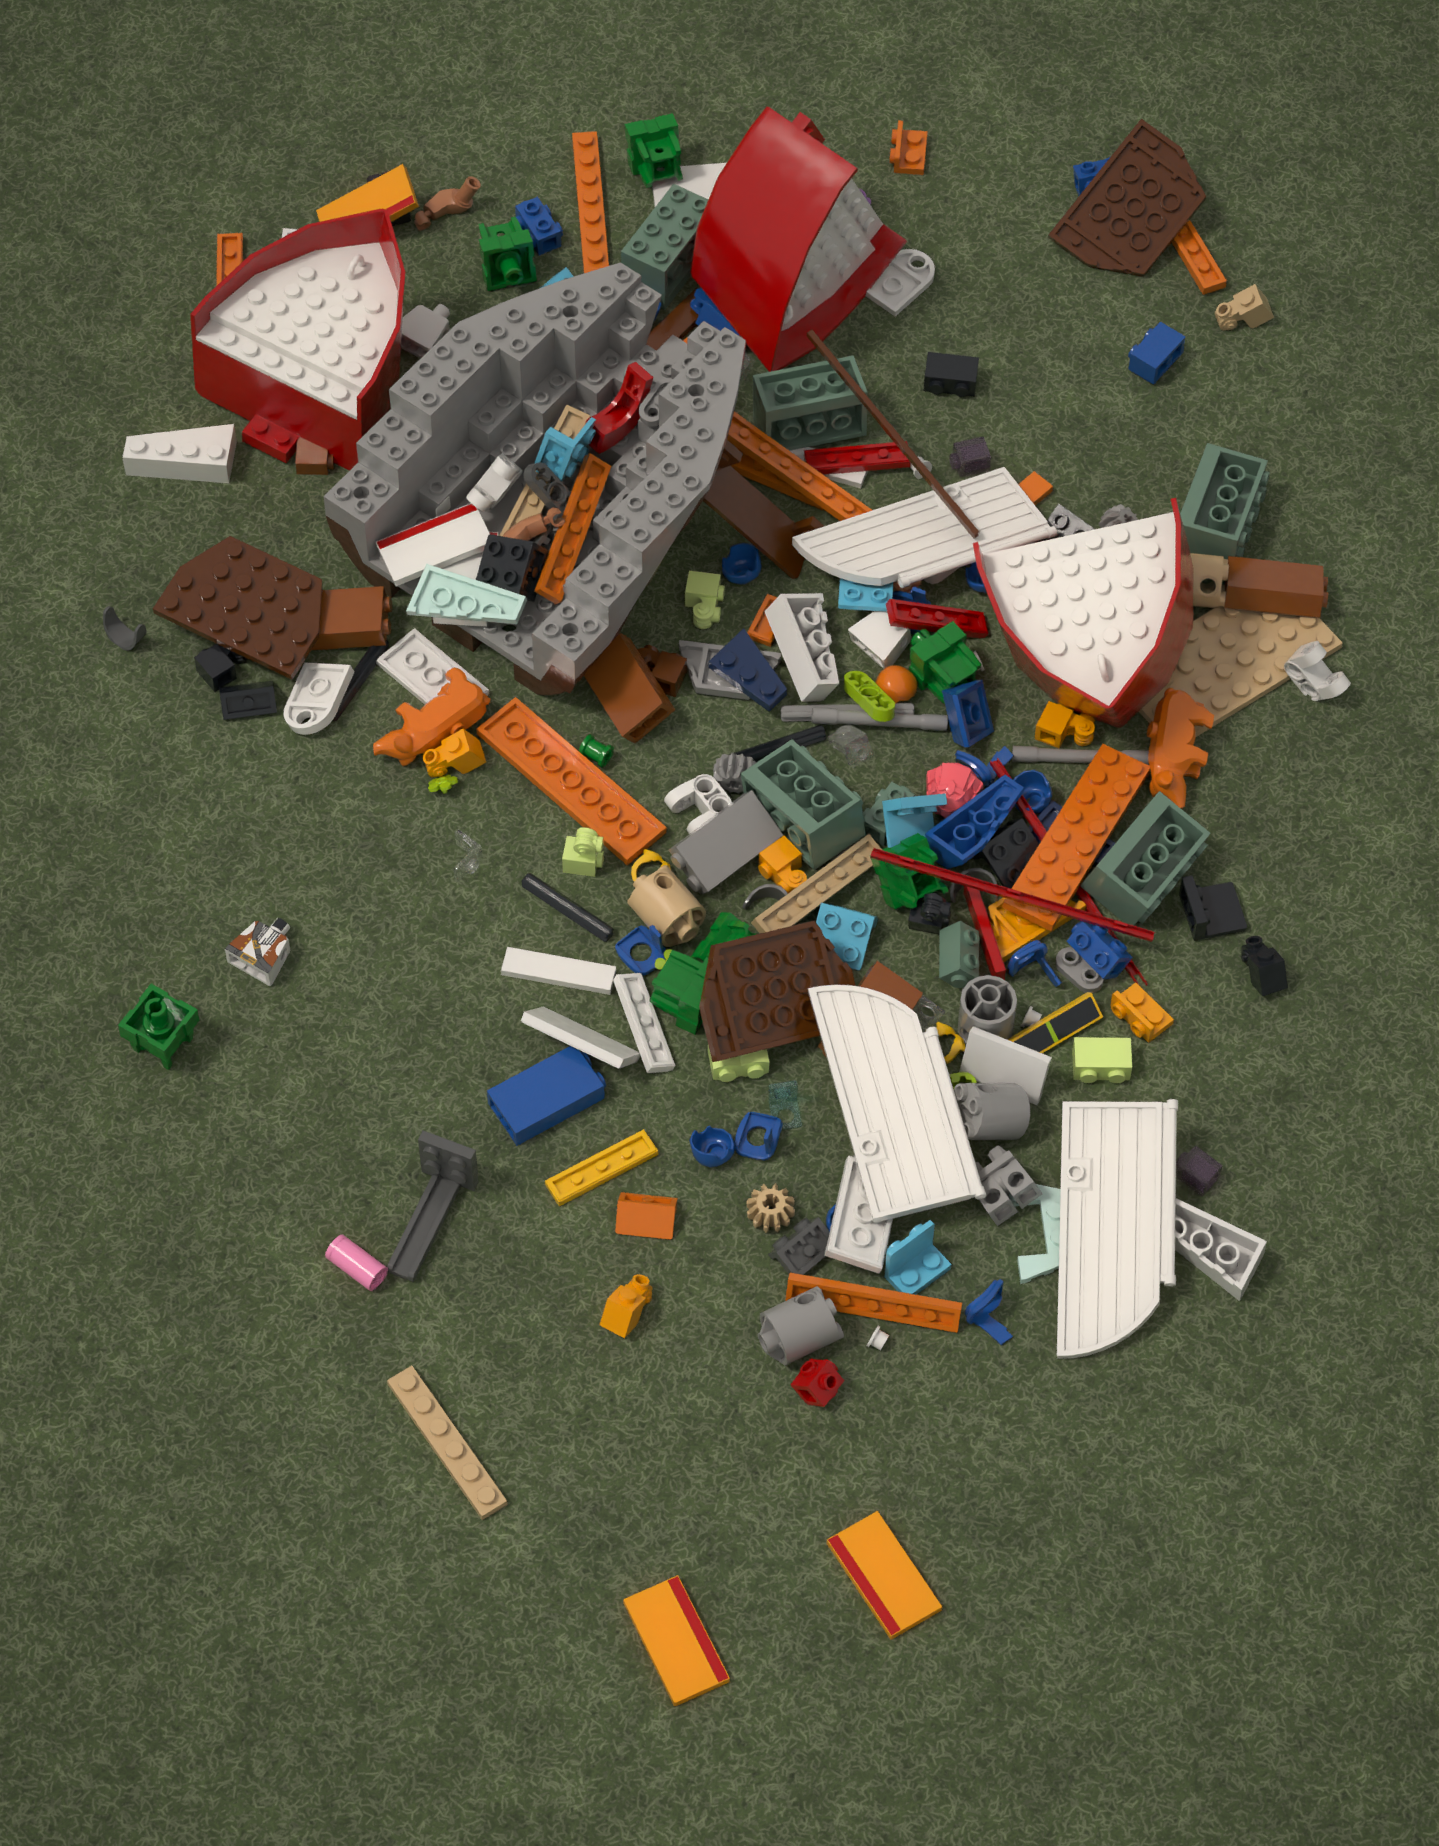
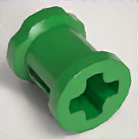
M589 734L581 743L579 752L585 757L598 762L599 767L604 768L613 756L614 747L610 744L606 746L596 741L595 737Z

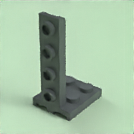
M422 1131L418 1139L421 1170L432 1177L387 1265L388 1273L414 1282L460 1188L463 1187L475 1191L479 1183L475 1149L426 1131Z

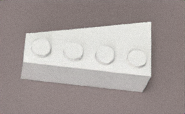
M234 424L127 436L123 453L125 473L130 476L229 483L237 444Z
M823 593L780 594L765 610L766 617L801 702L823 701L839 684L835 658L830 653L829 645L832 643L831 636L827 634L825 623L828 621L827 614L822 610L821 605L824 602Z
M1176 1198L1175 1250L1240 1301L1265 1253L1267 1241Z

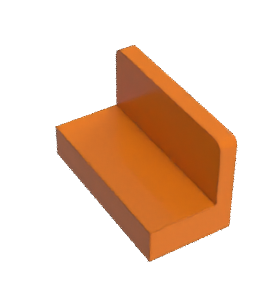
M621 1192L617 1205L615 1232L623 1235L672 1239L678 1198Z

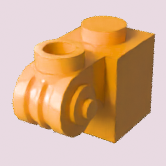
M1048 701L1036 724L1035 740L1060 748L1066 736L1074 735V742L1077 745L1087 746L1093 741L1095 720L1089 715L1083 713L1077 715L1073 713L1074 710Z
M461 729L443 739L441 746L435 749H428L423 755V761L426 764L430 777L445 775L448 772L447 767L450 766L465 774L486 763L480 740L465 729Z
M785 835L759 853L758 869L765 879L770 878L776 885L785 889L787 893H790L807 880L805 872L798 870L802 867V853Z
M641 1274L634 1275L625 1286L620 1285L607 1298L600 1326L623 1338L636 1327L643 1307L646 1303H650L652 1299L653 1288L649 1285L650 1281L646 1276Z

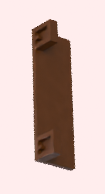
M727 440L712 485L703 501L792 579L798 578L805 558L792 545V537L824 527V525L814 516L794 522L730 466L739 463L743 453Z

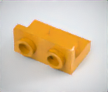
M1136 982L1124 992L1115 991L1112 994L1110 1006L1114 1015L1119 1019L1123 1018L1130 1024L1132 1032L1139 1038L1143 1037L1148 1043L1173 1025L1174 1019Z

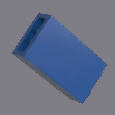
M569 1046L487 1090L489 1106L516 1146L604 1099L605 1080L599 1072L595 1073L593 1071L587 1053L580 1052L579 1049Z

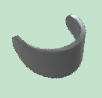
M108 606L103 612V625L108 638L121 649L131 650L146 635L145 625L139 624L134 632L121 622L113 607Z
M972 868L960 873L997 885L994 876L981 868ZM952 883L950 891L952 903L956 902L957 893L963 885ZM994 895L995 901L999 900V896Z
M765 884L757 887L750 893L742 908L746 910L759 898L770 897L780 900L788 893L776 884Z

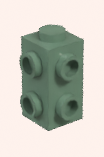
M891 782L886 789H881L875 798V804L871 809L866 808L863 812L865 836L870 834L877 843L885 846L887 837L882 801L915 797V794L907 787L899 786L894 782Z
M958 921L940 930L939 978L955 988H963L969 981L979 977V931L962 921Z

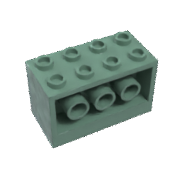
M676 184L670 187L621 251V263L640 274L642 283L662 294L660 302L661 308L666 310L691 277L696 230L708 202V199Z
M854 356L838 358L837 360L867 395V390ZM827 361L753 375V419L755 425L789 451L867 435V409Z
M1207 443L1180 513L1190 553L1224 556V559H1228V556L1243 557L1245 551L1243 547L1245 542H1249L1252 533V523L1256 522L1259 514L1260 502L1263 503L1266 496V485L1270 476V472L1266 471L1268 460Z
M791 739L741 773L744 793L751 790L754 792L783 833V836L785 835L802 853V860L812 869H817L865 836V818L862 813L863 801L859 794L855 791L851 792L840 777H834L821 761L817 762L804 746L800 747L794 740Z
M1159 791L1080 886L1124 923L1134 926L1139 921L1143 924L1208 846L1204 841L1211 833Z

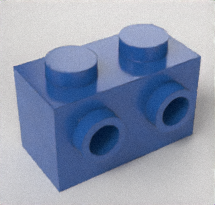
M1159 322L1154 329L1150 328L1146 332L1143 341L1139 345L1135 344L1130 350L1128 370L1154 385L1183 353L1185 336Z

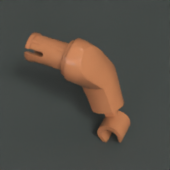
M469 176L460 189L439 191L424 205V211L416 213L414 224L418 230L422 231L431 225L429 218L436 220L446 214H459L468 210L473 205L472 197L481 187L478 179Z
M554 507L548 510L545 517H543L542 513L519 521L507 530L503 537L529 541L531 538L547 531V524L551 523L555 527H560L565 523V519L560 517L553 520L555 515L561 513L558 508Z

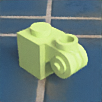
M689 571L685 590V606L694 607L693 623L699 629L710 628L713 623H719L721 607H717L718 601L724 600L725 586L721 585V574Z
M585 827L577 829L576 837L567 836L562 858L563 873L596 877L597 867L602 868L604 851L602 850L604 837L598 836L595 830Z

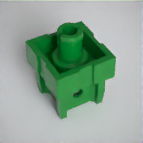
M673 113L658 116L651 120H640L625 124V135L628 143L627 160L633 175L639 174L647 188L652 187L654 181L677 177L678 181L683 180L682 171L679 166L681 165V148L678 141L679 129ZM664 168L663 171H658L657 169Z
M516 216L511 217L509 223L490 227L484 226V223L479 224L481 236L479 247L483 264H481L482 274L487 291L506 288L508 285H520L537 281L536 268L533 261V241L529 230H522ZM499 233L505 234L504 236H497Z
M954 621L942 627L933 635L928 630L922 629L920 633L917 632L912 637V647L910 649L911 666H909V671L915 675L921 691L928 688L937 699L945 704L942 690L977 681L975 679L976 671L981 668V663L966 646V634Z
M919 833L900 841L898 845L882 849L883 851L933 865L938 860L937 854L930 849L927 838ZM871 858L875 873L879 876L881 882L880 888L884 900L893 909L901 906L913 909L917 907V900L924 897L925 894L934 891L943 894L949 892L947 886L941 882L940 878Z
M721 912L711 926L710 933L705 940L700 942L691 958L703 963L706 957L709 958L711 945L756 935V933L750 932L748 930L749 925L740 921L732 913Z
M672 950L660 973L652 981L654 989L649 1002L676 1017L675 1026L696 1035L703 1023L699 1005L708 957L701 963L683 953Z
M151 983L139 998V1002L134 1009H130L118 1024L120 1036L130 1041L134 1051L137 1053L144 1049L149 1051V1053L160 1058L163 1067L169 1070L172 1066L171 1056L182 1042L188 1041L190 1043L192 1041L193 1028L200 1020L196 1008L182 1000L178 1001L172 998L168 992Z

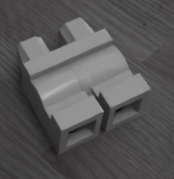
M996 1146L989 1151L988 1156L992 1160L989 1165L982 1168L979 1162L975 1163L982 1186H984L987 1195L979 1200L995 1224L999 1226L1018 1212L1007 1196L1009 1192L1021 1209L1041 1196L1042 1193L1009 1150L1006 1152L1000 1146Z

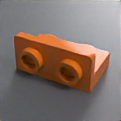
M898 120V128L892 129L891 144H895L896 148H891L890 163L894 164V173L924 175L927 131L903 130V121Z

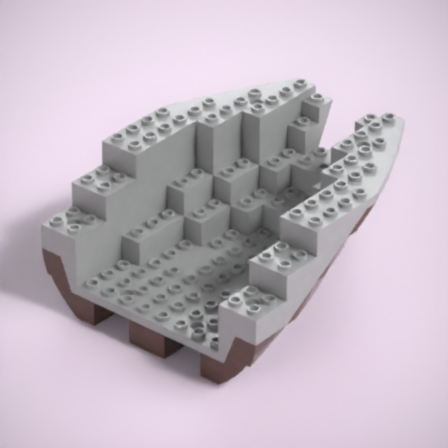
M621 262L558 281L507 300L458 322L389 389L391 409L356 443L358 463L323 496L326 518L333 537L339 541L345 553L365 579L374 587L384 586L386 594L391 598L400 589L413 596L421 577L395 586L377 548L376 541L436 518V508L448 496L450 497L451 507L446 513L470 504L471 502H469L466 496L495 459L503 453L520 467L523 472L493 509L487 511L478 509L488 531L498 532L500 535L526 485L524 480L525 468L535 463L546 431L550 427L555 428L566 404L589 414L590 417L598 414L615 399L621 389L628 365L635 361L654 377L650 389L659 380L672 378L673 380L658 394V426H647L639 419L638 424L627 436L601 454H598L588 444L586 446L589 449L588 454L591 453L611 466L573 572L565 579L566 583L563 585L564 596L560 603L554 604L537 593L535 602H526L517 624L488 622L487 627L433 623V617H431L434 627L472 652L482 643H485L512 661L514 665V680L537 695H555L565 691L570 694L592 664L619 635L637 599L650 584L675 538L689 524L710 490L727 441L738 398L746 340L726 327L720 331L703 321L687 337V343L672 335L657 351L646 345L662 294L642 283L641 275ZM651 413L649 416H650V417H654V416H656L657 414H656V413ZM579 461L573 475L570 478L566 476L562 481L570 492L573 489L582 465ZM554 489L551 495V498L554 501H556L558 498V492L556 489ZM547 506L542 513L543 517L547 516L549 510ZM555 526L553 527L554 536L558 529V527ZM506 625H514L516 627L514 631L508 632L502 628Z

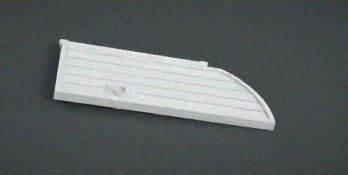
M1002 467L943 487L978 529L979 536L974 539L933 490L792 537V545L810 563L841 579L874 586H883L898 581L899 586L904 588L912 583L976 562L973 543L975 542L979 543L982 554H987L1057 536V530L1054 526H1049L1048 521L1006 468Z
M825 985L808 988V994L873 1222L877 1223L969 1200L973 1197L977 1200L985 1198L987 1195L984 1186H982L938 1039L937 1027H930L926 1029V1032L922 1033L918 1016L913 1010L895 998L872 989L852 985Z
M1169 1099L1167 1103L1063 1102L1057 1359L1088 1356L1120 1343L1137 1331L1160 1304V1283H1164L1165 1286H1176L1175 1208L1178 1100Z

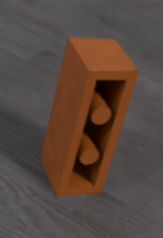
M301 437L297 440L295 461L297 474L328 475V469H334L333 456L328 454L327 449Z

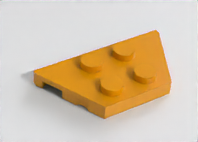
M1001 898L988 906L989 921L1003 962L1010 959L1016 951L1032 941L1040 940L1051 933V931L1002 908L1005 898ZM1071 900L1068 904L1070 907L1083 911L1086 910V904L1083 901L1079 900L1076 903ZM1062 915L1052 931L1073 918Z

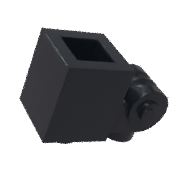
M217 644L203 649L194 657L196 671L214 692L237 679L234 663L241 664L248 659Z
M937 893L925 894L924 897L917 900V907L911 908L908 920L909 929L940 935V930L943 927L949 926L951 903L947 902Z
M1260 936L1248 937L1246 945L1241 947V959L1249 966L1252 985L1262 996L1287 989L1285 960L1273 947L1268 949Z

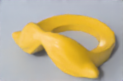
M644 849V855L636 860L632 866L631 876L632 880L635 881L638 868L642 864L651 861H659L662 863L660 867L667 865L670 870L671 866L658 853Z
M937 1021L936 1027L939 1036L952 1034L955 1037L951 1051L944 1057L946 1064H949L960 1052H965L966 1046L963 1038L957 1035L952 1027Z

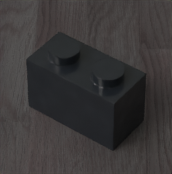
M928 352L923 391L931 392L932 394L946 393L955 394L959 397H975L979 357Z

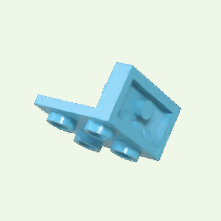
M591 417L574 439L550 427L544 435L535 463L541 462L546 464L561 482L566 476L570 478L577 468V462L582 463L585 455L589 452L586 446L590 444L596 433V430L593 429L596 419Z
M840 578L838 608L887 611L886 603L889 599H892L893 582L883 586H874Z
M946 794L904 797L882 801L888 847L891 848L898 845L900 841L917 833L925 837V833L934 827L933 812H937V806L947 805Z
M821 903L816 923L822 930L824 937L830 940L835 947L834 951L843 962H846L852 969L861 970L872 928L876 927L878 917L828 903Z
M931 1220L924 1225L918 1224L910 1231L908 1237L902 1241H895L887 1249L885 1278L898 1292L917 1295L951 1269L952 1264L933 1245L935 1224Z

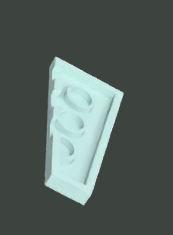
M426 564L406 612L408 615L517 624L527 599L526 596Z

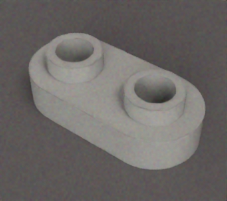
M672 378L659 380L641 403L639 415L645 425L650 427L659 425L658 394L673 380ZM651 413H656V414H657V415L654 416V417H650V416H649Z
M1072 947L1063 948L1058 952L1056 956L1057 970L1080 991L1096 993L1102 988L1104 979ZM1071 957L1074 961H1068L1066 958ZM1087 975H1092V976H1094V978H1093V979H1088V978H1086V976H1087Z

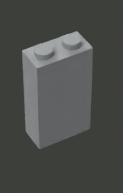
M751 790L742 794L671 847L669 852L672 855L671 860L678 869H682L688 877L686 880L690 888L695 892L698 891L701 895L709 892L782 837L783 833Z

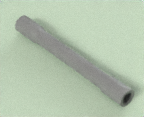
M813 707L811 721L812 724H852L946 731L948 717L947 715L936 714L913 715L895 713L891 721L879 722L872 719L866 712Z
M1013 746L1012 754L1014 756L1012 762L1091 763L1098 750ZM1120 751L1147 765L1149 763V751Z

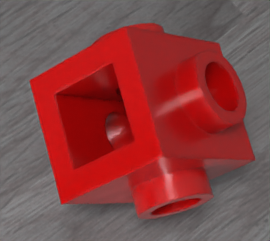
M810 1359L802 1365L800 1373L790 1385L806 1404L825 1407L829 1400L836 1396L839 1387L845 1380L837 1372L838 1368L833 1362L827 1359Z

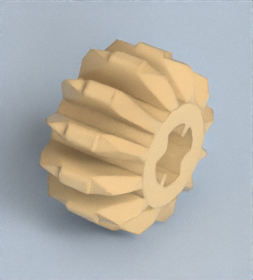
M775 1183L772 1189H768L765 1184L761 1186V1191L754 1189L751 1193L752 1198L747 1200V1208L749 1209L747 1217L749 1220H753V1226L758 1228L763 1224L765 1233L769 1231V1227H773L778 1233L780 1231V1224L788 1227L790 1218H793L795 1215V1209L793 1207L794 1198L788 1196L787 1188L778 1191V1185Z

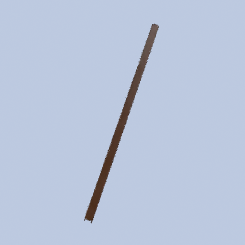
M813 330L807 332L806 335L973 539L979 536L978 529Z

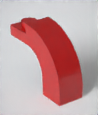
M636 361L628 365L621 389L615 399L604 410L592 416V418L596 419L593 426L596 433L589 446L598 454L616 445L638 424L640 419L639 407L651 391L650 388L654 377Z

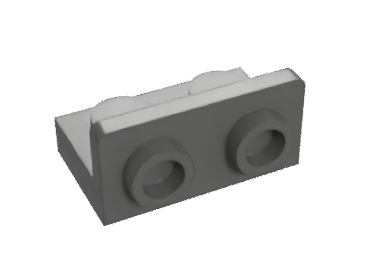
M807 1217L793 1227L795 1232L791 1236L787 1237L784 1235L772 1244L774 1250L768 1256L771 1259L777 1258L788 1274L804 1275L825 1257L830 1232L819 1217L808 1220Z

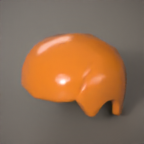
M891 665L883 669L875 681L895 703L910 700L915 696L918 686L915 675L908 669L898 665Z

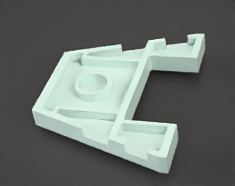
M1036 1184L1042 1195L1028 1205H1040L1047 1254L1018 1256L1020 1284L1030 1282L1031 1279L1038 1276L1050 1274L1059 1268L1061 1189ZM1009 1192L1008 1198L1011 1200L1014 1206H1019V1204L1016 1202L1014 1197Z

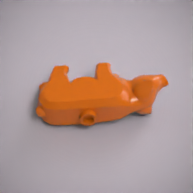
M454 667L445 674L446 679L450 683L441 687L437 694L438 696L426 703L422 709L418 710L407 702H404L396 709V713L402 716L404 725L402 729L391 731L373 744L374 755L383 754L398 759L402 767L413 762L420 753L441 746L443 739L461 729L466 730L475 724L485 714L486 705L490 703L491 699L483 693L479 686L468 681L462 670Z
M1173 688L1165 690L1164 697L1156 706L1154 721L1150 722L1147 730V737L1151 738L1148 761L1152 776L1150 782L1152 797H1155L1160 791L1181 809L1185 807L1186 783L1183 776L1198 779L1201 767L1206 765L1208 759V752L1194 746V726H1206L1211 729L1214 721V715L1204 707L1203 703L1195 702L1188 693L1182 690H1174Z

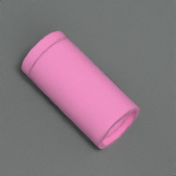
M343 1234L332 1241L325 1254L329 1261L369 1291H374L388 1273V1268Z

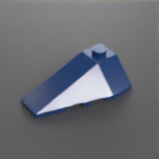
M1003 775L926 832L925 837L929 847L937 854L938 860L936 862L945 869H950L964 864L983 850L1023 794L1024 787L1007 775Z

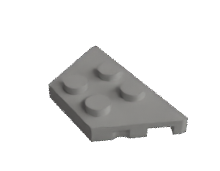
M679 640V651L682 657L687 658V672L696 693L750 699L739 689L708 668V661L724 647L723 645ZM760 650L772 669L775 670L781 663V653Z

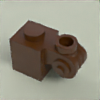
M645 645L644 648L637 649L665 694L676 697L687 674V658L677 653L665 651L660 653L652 645Z

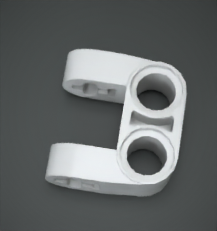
M502 453L495 459L466 498L481 511L493 509L520 477L523 470Z
M1319 641L1300 646L1284 664V670L1299 690L1305 696L1307 694L1310 695L1313 701L1336 697L1343 693L1351 684L1342 671L1332 673L1322 661L1327 652Z
M708 774L699 775L671 790L664 799V802L673 813H679L693 804L700 810L702 815L692 820L687 826L689 834L718 813L716 812L717 810H722L732 803L730 797L716 779Z

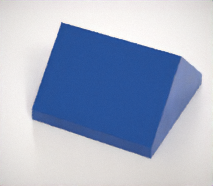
M982 680L942 690L955 743L963 747H970L994 732Z

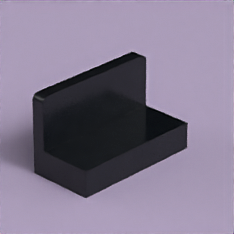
M272 680L219 688L223 720L277 713Z

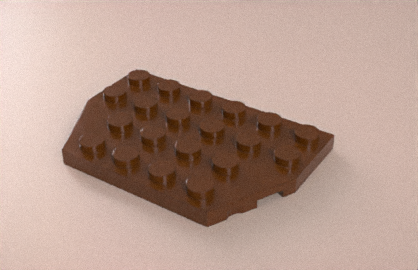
M1140 119L1049 233L1048 238L1088 267L1144 277L1206 200V195L1201 185H1199L1182 148L1143 119Z
M229 536L180 566L153 607V612L174 624L293 680L320 637L319 626L323 581L319 577Z
M815 921L711 945L699 1008L712 1062L820 1036L808 988L825 985H856L852 969L846 962L840 959L834 951L835 947L829 939L824 937L822 930Z

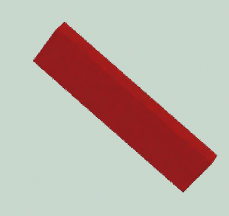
M894 442L804 450V461L823 475L910 467L911 464Z
M889 599L886 603L890 626L916 630L926 629L930 632H937L954 621L966 634V637L981 639L988 635L984 612Z
M964 886L963 893L975 929L979 931V941L990 974L1005 980L1006 968L980 891Z

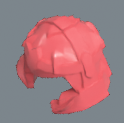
M942 763L937 768L927 771L926 795L946 794L947 805L937 806V812H934L943 816V818H947L983 791V783L977 778L972 769L959 763Z

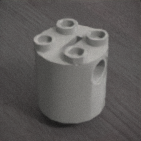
M991 975L979 976L969 981L963 988L960 998L957 1029L965 1044H967L969 1032L973 1026L1004 1039L1012 1037L1017 997L1015 990L1007 981Z
M965 1083L955 1086L954 1093L968 1140H1017L1025 1134L1030 1119V1103L1027 1093L1022 1086L1016 1083Z
M818 1286L760 1313L762 1328L760 1333H758L759 1342L767 1355L783 1365L794 1362L843 1338L844 1334L840 1325L835 1322L833 1317L837 1314L834 1303L830 1298L825 1300Z

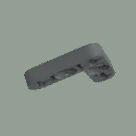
M539 462L528 465L524 470L526 484L549 509L555 507L561 511L560 514L553 517V520L562 517L571 492L546 464ZM552 487L558 492L556 501L550 496V489ZM551 523L547 524V531L537 535L532 542L540 546L546 545L545 549L550 550L555 537L553 534L554 526Z

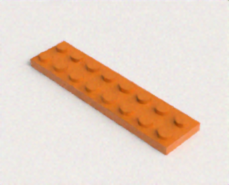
M518 698L512 699L476 728L477 735L582 827L593 829L598 833V836L604 837L603 845L626 865H629L643 853L644 849H648L667 833V827Z
M1102 744L1012 889L1068 906L1149 775L1150 766ZM1007 898L1003 901L1002 908L1051 932L1062 916Z

